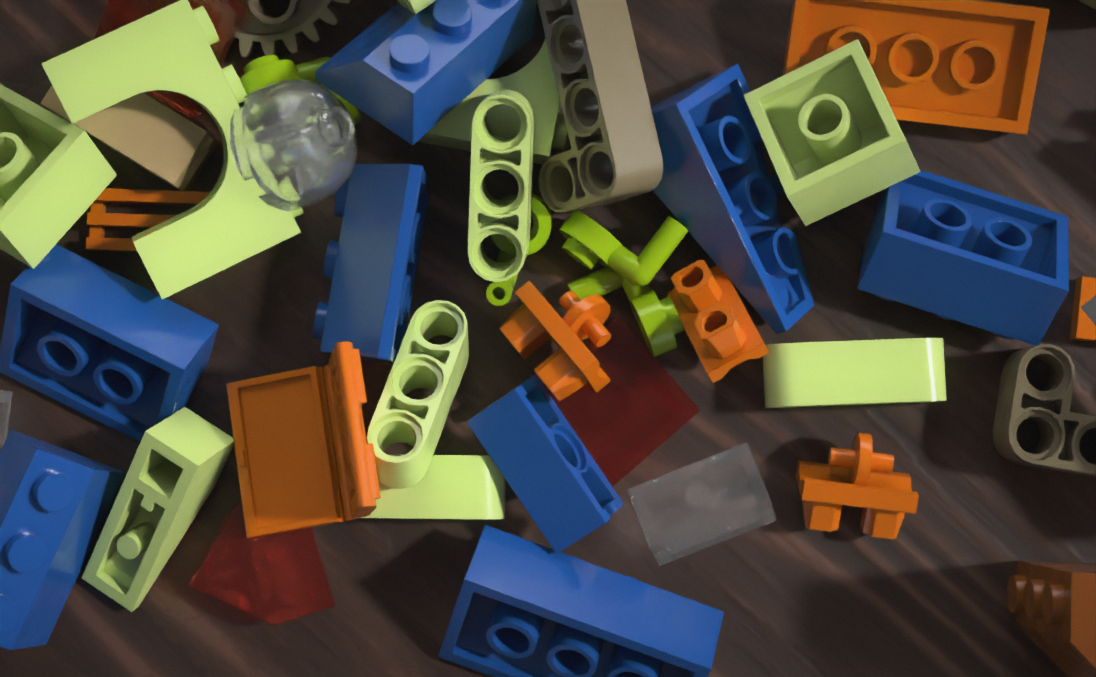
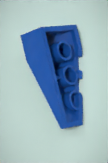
M737 63L651 107L664 168L662 179L653 191L776 334L789 330L815 305L796 235L790 229L782 226L777 208V197L783 195L784 190L778 175L769 176L760 144L763 140L743 96L751 92Z

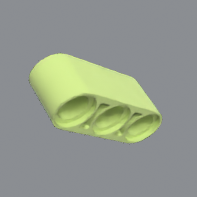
M509 89L495 91L487 96L475 110L472 120L468 257L475 273L484 280L492 282L507 281L516 276L524 265L530 245L535 118L533 107L528 99L519 92ZM494 105H509L518 112L521 119L519 133L505 138L497 136L491 131L487 122L488 110ZM499 169L510 172L518 182L519 191L517 196L503 201L492 197L485 186L486 174L492 170ZM492 234L507 236L515 245L516 256L508 262L500 263L493 261L487 257L483 250V239Z
M435 300L427 302L419 307L412 316L368 427L367 443H372L374 447L378 480L390 488L404 489L412 487L425 476L468 363L469 339L467 319L465 313L457 305L449 301ZM438 335L453 338L450 342L442 345L428 342L429 339ZM418 388H425L434 392L429 397L421 400L411 399L406 396L407 393ZM395 443H407L413 446L410 452L398 457L384 453L387 447Z
M943 338L800 342L766 345L770 353L763 356L765 408L947 401Z
M388 454V455H390V456H397V457H398V456H402V455H405V454ZM433 455L425 476L412 487L404 489L390 488L379 481L381 498L376 499L377 507L369 516L362 517L505 519V478L488 455Z

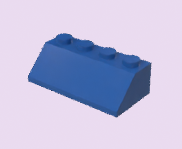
M485 525L464 578L438 657L491 677H708L713 664L724 611L641 582L633 577L589 563L575 556L562 552L556 554L551 548Z

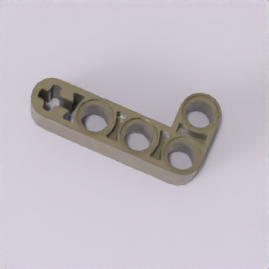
M537 0L571 144V150L548 158L540 169L538 180L543 201L554 212H568L608 205L652 191L662 179L664 169L663 157L626 0Z
M1052 344L1026 347L1013 352L1005 361L1001 374L994 419L993 443L997 452L1002 457L1016 464L1096 477V460L1092 463L1087 462L1082 457L1079 448L1080 439L1087 430H1092L1096 434V416L1070 412L1075 381V366L1071 357L1062 348ZM1033 357L1041 359L1049 370V381L1041 391L1030 385L1026 377V368ZM1024 419L1032 420L1040 431L1038 446L1030 453L1025 452L1017 441L1016 432L1019 424Z

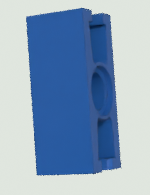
M536 374L467 421L556 554L606 524L611 518L610 515L619 510L624 504Z

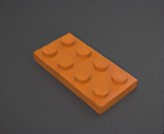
M793 0L782 76L858 39L896 120L1027 135L1050 10L1043 7L982 0Z

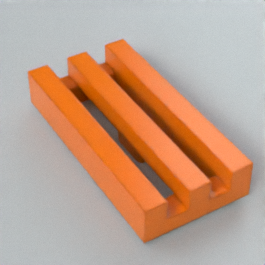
M105 188L91 204L90 212H87V225L90 226L89 237H86V250L138 253L131 238H104L105 226L151 228L176 216L106 213V203L196 206L210 192Z

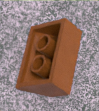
M1017 560V575H1010L1007 586L1008 607L1011 613H1016V624L1066 677H1096V564Z

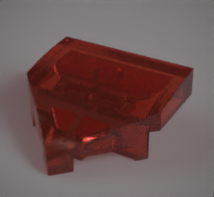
M242 503L234 505L232 511L225 515L220 524L221 528L200 567L196 569L188 584L192 589L223 602L249 616L248 618L256 622H264L270 626L335 606L312 527L247 538Z

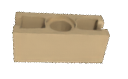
M51 86L40 104L71 123L53 86ZM145 93L134 95L73 123L85 130L91 137L180 191H189L218 145V142L210 137L206 130Z

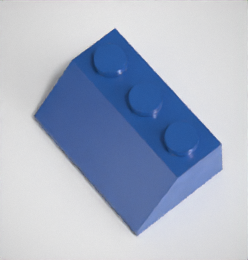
M436 0L417 14H413L397 2L315 71L316 81L414 145L534 37L537 0Z
M352 164L350 180L340 179L336 192L334 215L343 217L339 242L329 241L324 262V277L332 278L329 302L318 303L313 326V338L322 340L321 352L331 355L336 343L352 342L353 349H359L361 360L387 365L394 364L407 331L431 184L423 166L414 164Z
M923 170L881 191L862 252L857 289L872 293L885 301H897L931 312L945 320H956L990 331L1004 339H1015L1034 346L1040 344L1069 292L1068 216Z
M56 244L34 269L27 266L10 284L0 345V373L141 442L146 430L180 409L187 408L208 366L219 324L166 298L162 300L160 295Z
M10 429L0 451V647L8 650L47 644L126 474L120 469Z

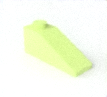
M186 407L146 430L82 579L129 611L133 612L137 609L214 489L234 446L233 437Z

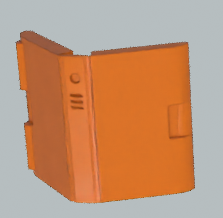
M352 342L336 343L330 356L329 364L326 366H312L226 384L247 538L354 520L369 516L376 509V499L381 498L374 447L372 443L367 444L362 404L367 403L360 352L359 349H353Z

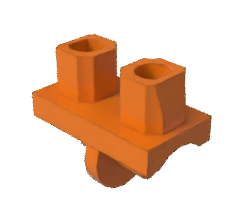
M698 260L673 274L671 280L675 288L667 292V295L671 298L681 323L707 375L713 383L722 379L734 366L749 359L761 358L770 353L732 282L717 265L709 269L704 260Z
M530 281L515 292L523 305L513 312L499 329L523 359H526L549 339L556 344L559 350L535 368L534 371L558 401L576 392L587 382L597 393L611 381L600 368L599 361L582 342V340L589 337L596 347H601L611 338V334L603 326L611 309L602 296L599 294L591 295L581 300L574 291L566 292L559 300V304L567 312L562 319Z
M857 432L851 449L830 447L828 464L798 460L796 481L802 500L803 519L805 527L811 530L827 532L838 530L842 505L863 507L860 526L864 534L871 537L894 540L898 535L905 513L916 514L919 495L918 492L912 491L910 474L892 472L894 466L893 454L873 452V439L870 433Z

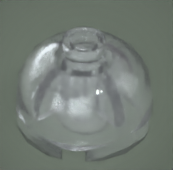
M303 79L269 83L248 93L245 96L247 99L244 106L234 111L230 121V145L237 169L245 181L254 178L259 187L267 193L259 196L267 205L284 211H292L320 203L335 194L352 174L358 158L356 129L345 105L328 88Z

